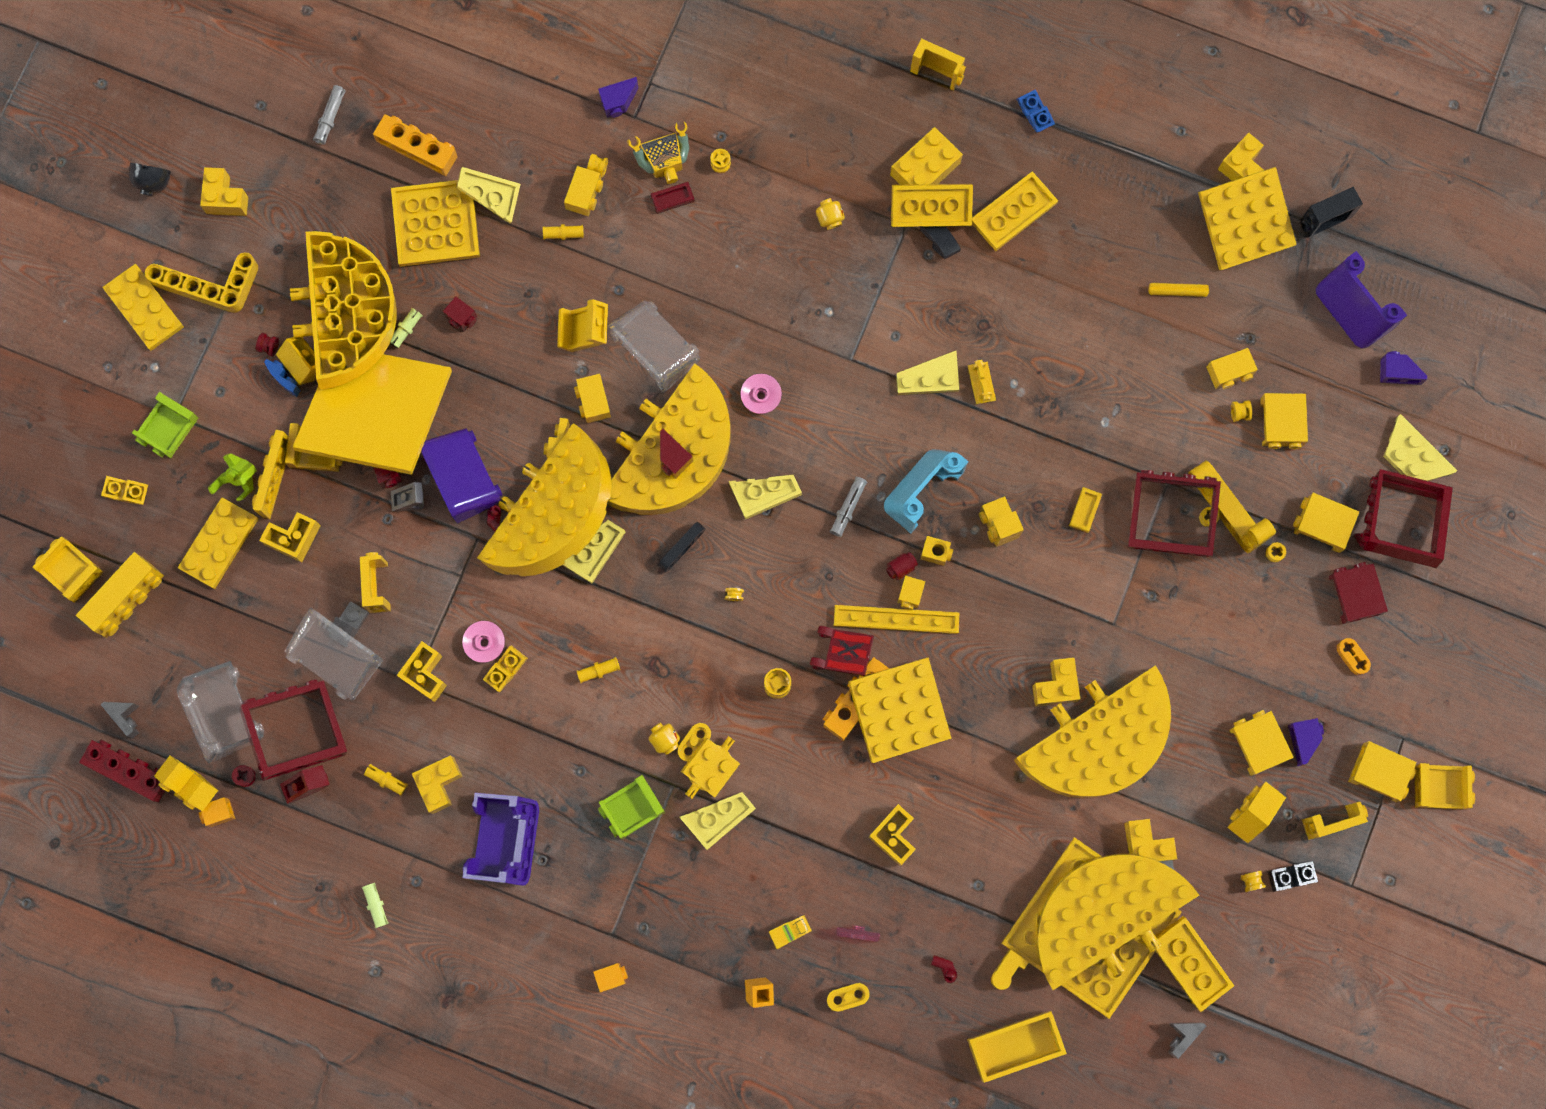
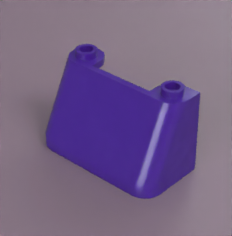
M1356 251L1317 285L1316 294L1353 343L1359 348H1368L1394 330L1407 314L1395 303H1390L1383 308L1379 306L1357 278L1364 270L1365 262Z
M467 428L425 440L421 450L440 493L457 524L489 509L493 505H498L499 501H501L500 496L503 495L498 484L493 485L474 445L477 439L473 431H468Z
M475 793L472 808L475 814L481 816L475 858H469L464 863L462 878L526 885L531 874L539 817L538 802L519 796Z

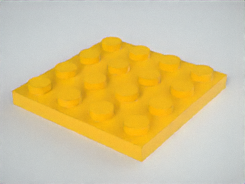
M1276 167L1198 192L1219 270H1224L1297 245Z
M458 180L391 188L398 264L400 267L480 257L474 199L456 188Z
M929 657L848 681L871 763L951 739Z

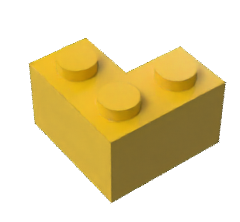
M1248 133L1222 161L1218 170L1231 181L1263 171L1264 169L1253 160L1258 156L1264 145Z
M204 167L200 206L206 214L247 216L248 196L243 188H229L230 176L224 168Z
M1005 496L982 505L979 517L983 524L986 523L989 529L987 531L988 538L991 543H995L996 547L1016 540L1021 536L1024 531L1016 511H1011Z
M297 512L288 531L269 522L259 541L273 550L303 562L321 525L316 520Z
M421 641L397 676L433 702H436L447 686L443 681L431 674L443 656Z
M1075 658L1053 660L1050 663L1053 681L1039 682L1032 686L1035 707L1075 703L1080 700Z
M171 755L154 775L160 781L158 785L167 792L173 790L175 792L174 795L192 810L196 807L203 811L218 792L201 774Z
M450 755L412 773L429 813L434 814L452 805L444 785L463 777L454 757Z
M1264 782L1260 787L1256 785L1249 793L1250 800L1247 799L1240 807V810L1237 808L1230 816L1232 821L1227 828L1246 843L1252 841L1269 826L1286 799L1284 795L1267 782Z
M898 804L869 838L901 866L916 849L900 835L914 818Z
M1150 819L1124 823L1129 854L1148 857L1156 861L1177 859L1174 838L1153 840Z

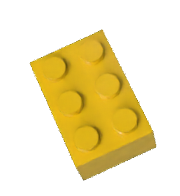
M934 127L892 165L890 175L900 185L939 184L961 164L963 154Z

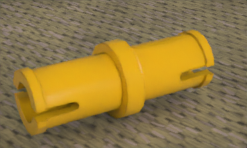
M561 224V226L556 227L543 226V240L584 238L583 225L565 226V224Z
M614 657L599 664L595 662L593 666L577 670L576 672L580 683L597 677L600 679L605 674L619 671L620 666L617 658Z
M369 764L364 773L365 777L379 783L380 787H386L400 796L408 785L391 776L392 773H386L372 764Z

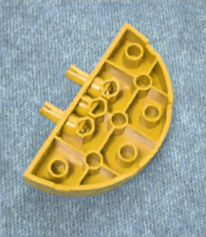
M312 231L305 232L309 285L303 288H290L291 301L308 299L311 301V324L293 325L294 338L313 336L316 380L320 390L348 383L364 374L377 363L388 348L396 327L397 307L390 278L381 262L373 253L358 242L347 237L334 236L333 233Z
M695 363L664 407L659 408L647 398L643 401L644 404H641L639 410L654 418V421L640 440H634L625 432H621V437L618 436L616 439V443L629 450L630 454L611 480V497L607 501V505L620 511L637 513L638 515H658L673 512L701 497L714 484L722 472L730 446L729 413L723 395L716 383ZM662 429L669 433L693 456V462L677 478H674L672 475L670 477L667 476L661 469L660 431Z
M574 423L570 426L541 469H538L531 463L525 465L530 471L523 468V475L533 480L518 501L515 503L506 496L501 498L506 504L499 501L500 509L508 512V515L477 557L488 568L505 575L533 576L551 571L565 564L564 561L573 554L576 556L581 552L600 528L607 512L605 510L607 501L611 497L610 469L606 458L597 444Z
M1156 665L1110 696L1104 694L1096 680L1085 686L1084 688L1095 701V706L1076 719L1070 718L1062 703L1052 708L1050 711L1061 725L1060 729L1014 759V762L1030 779L1045 789L1067 797H1102L1118 792L1138 781L1158 760L1170 730L1171 705L1169 694Z
M1114 854L1101 856L1073 869L1056 885L1050 894L1039 921V957L1044 974L1052 990H1055L1099 960L1105 961L1113 976L1118 975L1119 973L1114 965L1118 967L1120 972L1124 971L1125 967H1123L1115 955V950L1136 936L1142 938L1150 953L1155 951L1151 941L1157 949L1161 947L1162 944L1151 930L1152 926L1198 897L1197 891L1183 876L1159 861L1140 855Z

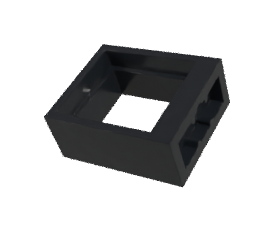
M1354 186L1311 205L1301 218L1303 231L1307 232L1309 237L1351 219L1363 205Z

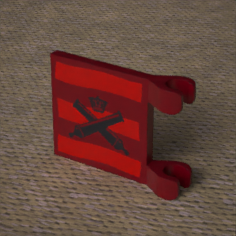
M819 626L817 631L819 636L831 638L826 660L812 657L810 660L812 668L865 676L874 635Z

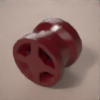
M262 332L256 342V352H266L268 356L273 357L279 346V338L276 336L269 337L267 333Z
M239 765L232 772V780L239 786L249 787L255 782L256 773L249 766Z

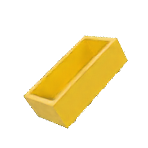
M133 552L76 616L94 632L106 638L112 636L117 632L118 625L133 614V609L146 600L147 594L151 589H155L162 582L161 578L164 575L146 559Z
M1046 1011L967 1039L981 1081L984 1083L1067 1054L1052 1011Z

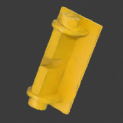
M977 360L975 364L968 365L976 404L996 401L988 362Z

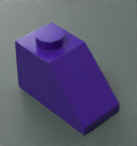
M636 77L598 89L607 118L619 117L627 111L639 89Z
M1391 351L1380 359V383L1422 385L1427 380V375L1408 355Z
M1318 718L1288 725L1298 766L1309 762L1323 739L1324 730L1322 724L1318 722Z

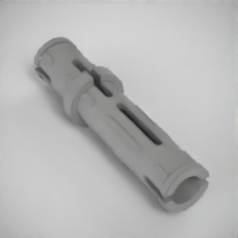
M333 86L324 113L318 120L319 125L313 137L316 143L325 145L328 134L334 127L335 116L346 92L340 86Z
M855 477L841 509L836 513L837 518L832 529H830V533L842 537L848 521L852 520L853 517L851 515L867 484L865 479ZM855 491H856V494H855V496H854V498H853V500H852V502H851V504H850V501H851V499H852V497H853V495H854V493H855Z

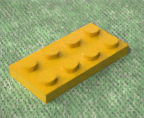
M1032 171L972 218V224L992 248L997 251L1054 207L1058 200Z
M892 185L891 226H972L973 185Z
M134 264L102 287L150 351L184 328L137 264Z
M275 430V434L270 437V451L265 456L263 462L264 472L258 478V493L252 499L253 510L266 519H271L286 467L288 436L284 431Z
M222 497L181 561L178 569L215 589L259 518Z
M1182 916L1156 936L1162 944L1161 947L1157 949L1151 941L1159 957L1198 1011L1202 1012L1234 987L1232 981L1186 917Z

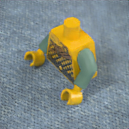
M685 121V127L682 130H679L677 122L675 123V129L679 133L678 136L675 132L642 144L640 139L634 136L637 141L635 145H631L630 140H627L628 146L634 149L633 154L638 165L649 174H654L656 178L665 176L667 184H673L678 181L676 172L682 170V164L687 160L689 142L688 136L685 134L687 130Z

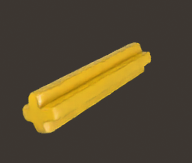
M1150 283L1148 292L1150 295L1206 297L1209 294V286L1201 284Z

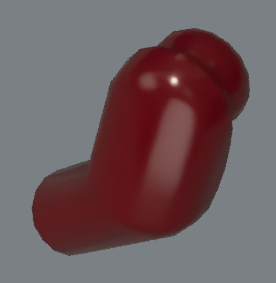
M497 505L491 506L487 512V525L495 532L501 525V509Z
M934 955L931 965L941 968L947 983L955 982L958 975L953 962Z

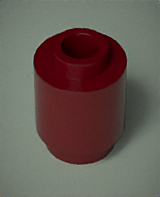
M902 553L887 563L888 568L886 572L891 579L895 578L899 581L913 572L918 563L912 553Z

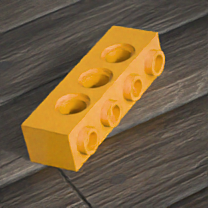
M384 114L373 133L376 142L444 176H447L458 157L455 147L450 143H442L430 133L424 134L412 124L408 126L402 123L401 119L393 115L390 117ZM397 133H403L401 137H395ZM416 141L421 142L418 146H412ZM432 150H438L437 154L430 155Z
M873 657L868 662L865 676L889 668ZM850 689L846 695L841 693L835 702L837 707L834 711L829 710L822 719L825 721L823 727L842 741L846 739L859 721L854 702L851 700L852 694ZM847 710L850 713V718L847 720L840 719L838 716L839 711Z

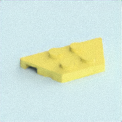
M1401 414L1396 418V423L1383 457L1400 474L1432 481L1443 476L1453 475L1457 471Z

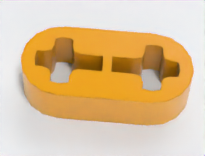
M1346 638L1338 643L1337 652L1352 673L1362 675L1370 670V660L1355 640ZM1350 644L1352 647L1350 652H1344L1343 648H1345V645ZM1357 661L1364 662L1363 669L1356 668Z

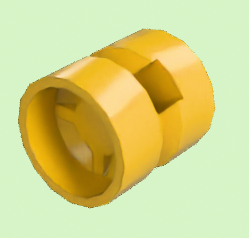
M775 668L766 674L764 689L770 697L781 699L789 694L791 677L786 670Z

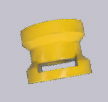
M725 149L713 151L710 157L711 168L716 173L727 172L731 165L730 154Z
M592 154L587 169L598 172L601 177H604L608 166V158L602 159Z
M1249 400L1243 403H1238L1237 401L1231 403L1233 422H1238L1240 419L1245 421L1252 419V406Z
M1261 870L1241 875V880L1245 882L1246 886L1245 892L1266 887L1261 879Z

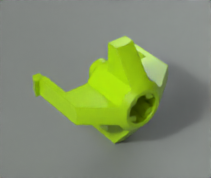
M230 453L223 457L229 468L208 487V490L211 494H214L223 484L241 485L244 492L236 499L241 501L254 489L252 475L257 470L252 463Z

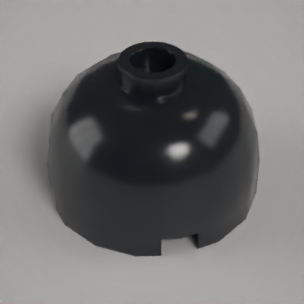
M130 163L129 179L135 188L140 189V194L152 196L153 192L163 191L169 183L171 171Z

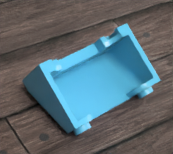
M937 449L929 450L886 498L884 502L885 512L908 532L912 533L918 526L917 521L922 516L924 510L923 504L915 497L934 476H937L941 481L949 477L958 480L964 473L968 461L955 452Z

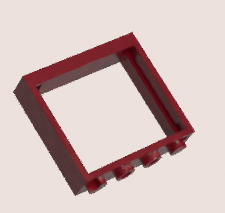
M1380 469L1375 477H1371L1369 483L1372 491L1367 499L1369 511L1366 512L1364 523L1367 525L1361 541L1364 542L1363 550L1437 568L1444 560L1453 487ZM1382 486L1437 500L1430 552L1374 538Z
M1141 470V473L1137 472L1128 548L1212 558L1221 481H1217V478L1205 476L1204 479H1196V475L1183 474V477H1176L1175 473L1162 472V475L1154 474L1152 470ZM1142 482L1213 489L1207 547L1136 539Z
M317 679L305 683L306 686L299 688L296 685L286 688L285 692L279 694L270 692L265 694L262 699L250 698L243 701V704L240 705L239 710L262 781L346 755L347 749L324 680L319 682ZM319 690L337 746L268 767L250 711Z

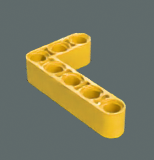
M245 252L239 254L231 269L225 287L158 264L147 266L145 277L157 288L231 313H236L244 306L257 274L258 264L251 254ZM251 261L250 266L243 267L244 263ZM156 273H160V276L158 278L153 279V276ZM175 279H179L176 285H172ZM238 280H244L240 286H235ZM198 285L197 290L190 292L193 286ZM212 292H217L215 297L209 298ZM231 298H236L233 304H228Z
M1207 460L1188 472V474L1196 475V479H1204L1205 476L1217 478V481H1221L1218 505L1219 518L1246 553H1251L1276 534L1274 526L1268 519L1264 518L1257 524L1253 521ZM1198 488L1211 506L1213 489Z

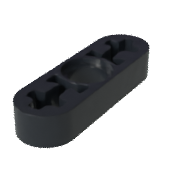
M696 522L661 559L658 566L665 573L668 572L700 538L706 528L699 522Z

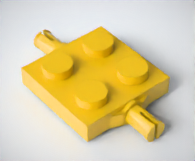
M728 736L720 746L705 738L681 770L692 783V786L685 793L688 797L693 799L699 789L706 791L713 797L717 796L740 765L728 752L735 740Z

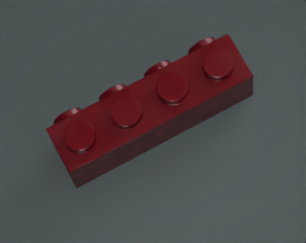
M102 739L99 742L91 740L79 763L154 802H160L165 790L158 785L160 781L154 777L159 770L158 768H155L154 771L147 768L149 765L147 762L139 758L136 761L130 759L129 753L118 749V751L111 749L112 744Z

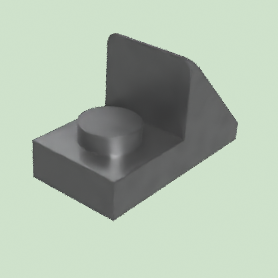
M413 482L391 491L392 511L423 509L424 495L422 483Z
M350 601L341 617H335L329 638L347 648L369 615V612Z
M103 702L101 704L127 737L134 738L139 734L136 729L138 725L129 716L139 705L119 702Z
M1200 1022L1169 1023L1182 1036L1180 1038L1177 1036L1170 1043L1171 1049L1168 1053L1174 1058L1179 1059L1205 1029L1206 1025Z

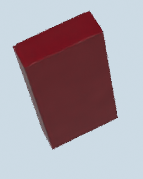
M689 182L650 194L657 214L695 202Z

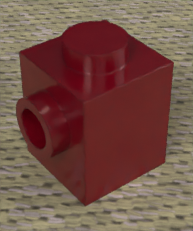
M457 296L443 310L445 317L449 320L448 323L456 330L460 328L465 332L467 328L470 329L476 323L477 315L475 310Z
M373 467L378 483L382 488H392L402 482L399 472Z

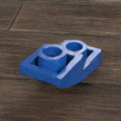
M1036 89L1016 99L1036 133L1055 124L1047 106L1044 107Z
M266 359L264 363L277 382L290 394L298 397L301 390L297 386L298 383L287 376L288 373L284 370L285 366L276 360L271 362Z

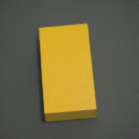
M1083 487L1069 526L1089 533L1102 494Z

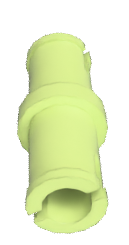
M411 308L405 319L398 323L399 327L394 332L390 343H394V346L399 348L407 335L412 334L413 327L423 315L419 312L416 313V310Z
M372 883L362 887L368 903V906H366L367 910H370L375 928L389 924L382 906L384 903L379 898L376 884Z

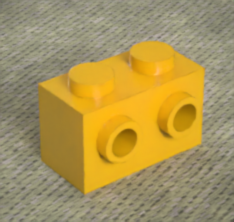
M577 166L564 201L566 210L589 216L591 210L594 211L597 203L595 197L597 192L600 193L603 187L600 173Z
M303 337L286 339L276 353V356L299 385L315 381V353Z
M1249 348L1213 360L1206 367L1215 389L1221 387L1223 389L1230 388L1235 385L1234 382L1240 380L1242 383L1253 379V375L1258 370Z
M596 374L576 379L578 386H575L574 390L576 398H581L582 405L579 406L581 418L586 417L587 423L611 418L601 375Z

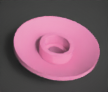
M767 374L753 375L742 385L741 400L744 406L753 413H769L781 401L782 392L779 383ZM759 393H763L765 397L763 399H759L757 395Z
M479 621L468 627L462 642L468 657L476 662L486 663L493 661L502 653L505 638L503 632L496 624L489 621ZM484 639L488 640V645L485 647L481 646V641Z

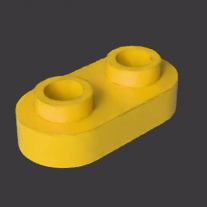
M695 724L680 743L678 755L681 760L688 762L705 738L710 740L711 730L706 724ZM703 731L705 733V736L703 738H698L697 732ZM686 748H691L693 750L691 755H686L684 753Z
M861 983L835 989L828 994L827 1004L833 1011H843L863 1005L869 999V990ZM856 990L862 991L861 998L854 996ZM836 996H840L842 999L839 1005H836L833 1001Z

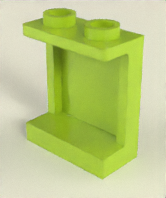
M159 392L155 397L158 403L138 431L133 430L132 434L137 437L135 441L146 447L148 444L153 447L152 452L163 458L166 455L171 458L198 420V417L187 408Z
M643 775L605 800L599 801L601 807L598 808L604 819L608 817L612 825L609 828L614 837L619 836L621 839H624L665 813Z

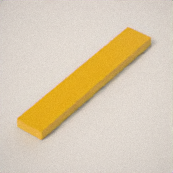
M835 605L833 627L958 634L960 613Z

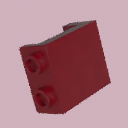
M1366 562L1353 565V569L1348 570L1346 567H1341L1333 570L1334 573L1329 576L1330 581H1334L1343 615L1340 616L1342 624L1383 615L1388 612L1374 563L1366 565Z

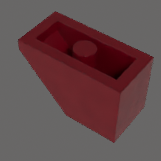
M664 429L660 431L661 469L667 476L670 477L672 475L674 478H677L693 462V456Z
M323 765L301 770L280 784L287 804L317 793L330 785Z

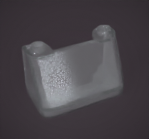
M644 300L612 321L607 326L609 336L615 342L619 341V344L622 347L624 346L649 372L650 376L658 382L657 386L663 392H666L692 368L694 363L697 364L700 361L698 355L700 351L693 343L689 344L657 312L658 308L651 300L649 302Z
M311 607L303 617L285 649L287 653L285 657L294 664L300 662L336 688L335 694L344 700L347 698L354 700L383 662V659Z
M231 661L185 676L177 687V694L208 763L220 760L251 745L239 710L240 705L243 704L236 687L239 672L235 666L233 667ZM254 720L253 723L260 741L264 737V729L261 723H257Z

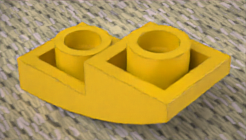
M560 418L559 424L555 425L554 435L557 438L549 437L548 443L544 444V455H546L547 459L569 429L570 423L566 418Z
M106 476L101 497L143 505L148 485Z
M511 645L499 661L492 666L483 680L495 690L501 692L528 658Z

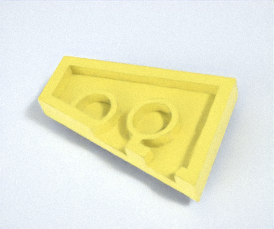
M462 167L456 188L508 223H511L520 184Z
M953 351L897 373L898 395L959 392L957 352Z
M794 475L776 476L759 480L747 479V481L739 482L729 481V485L745 520L802 495Z
M607 520L600 526L595 536L576 556L573 554L570 558L566 559L563 566L592 584L626 531Z
M741 792L681 816L680 819L708 850L756 808Z

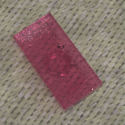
M852 925V929L840 927L836 929L838 937L878 942L880 939V933L865 931L863 926Z

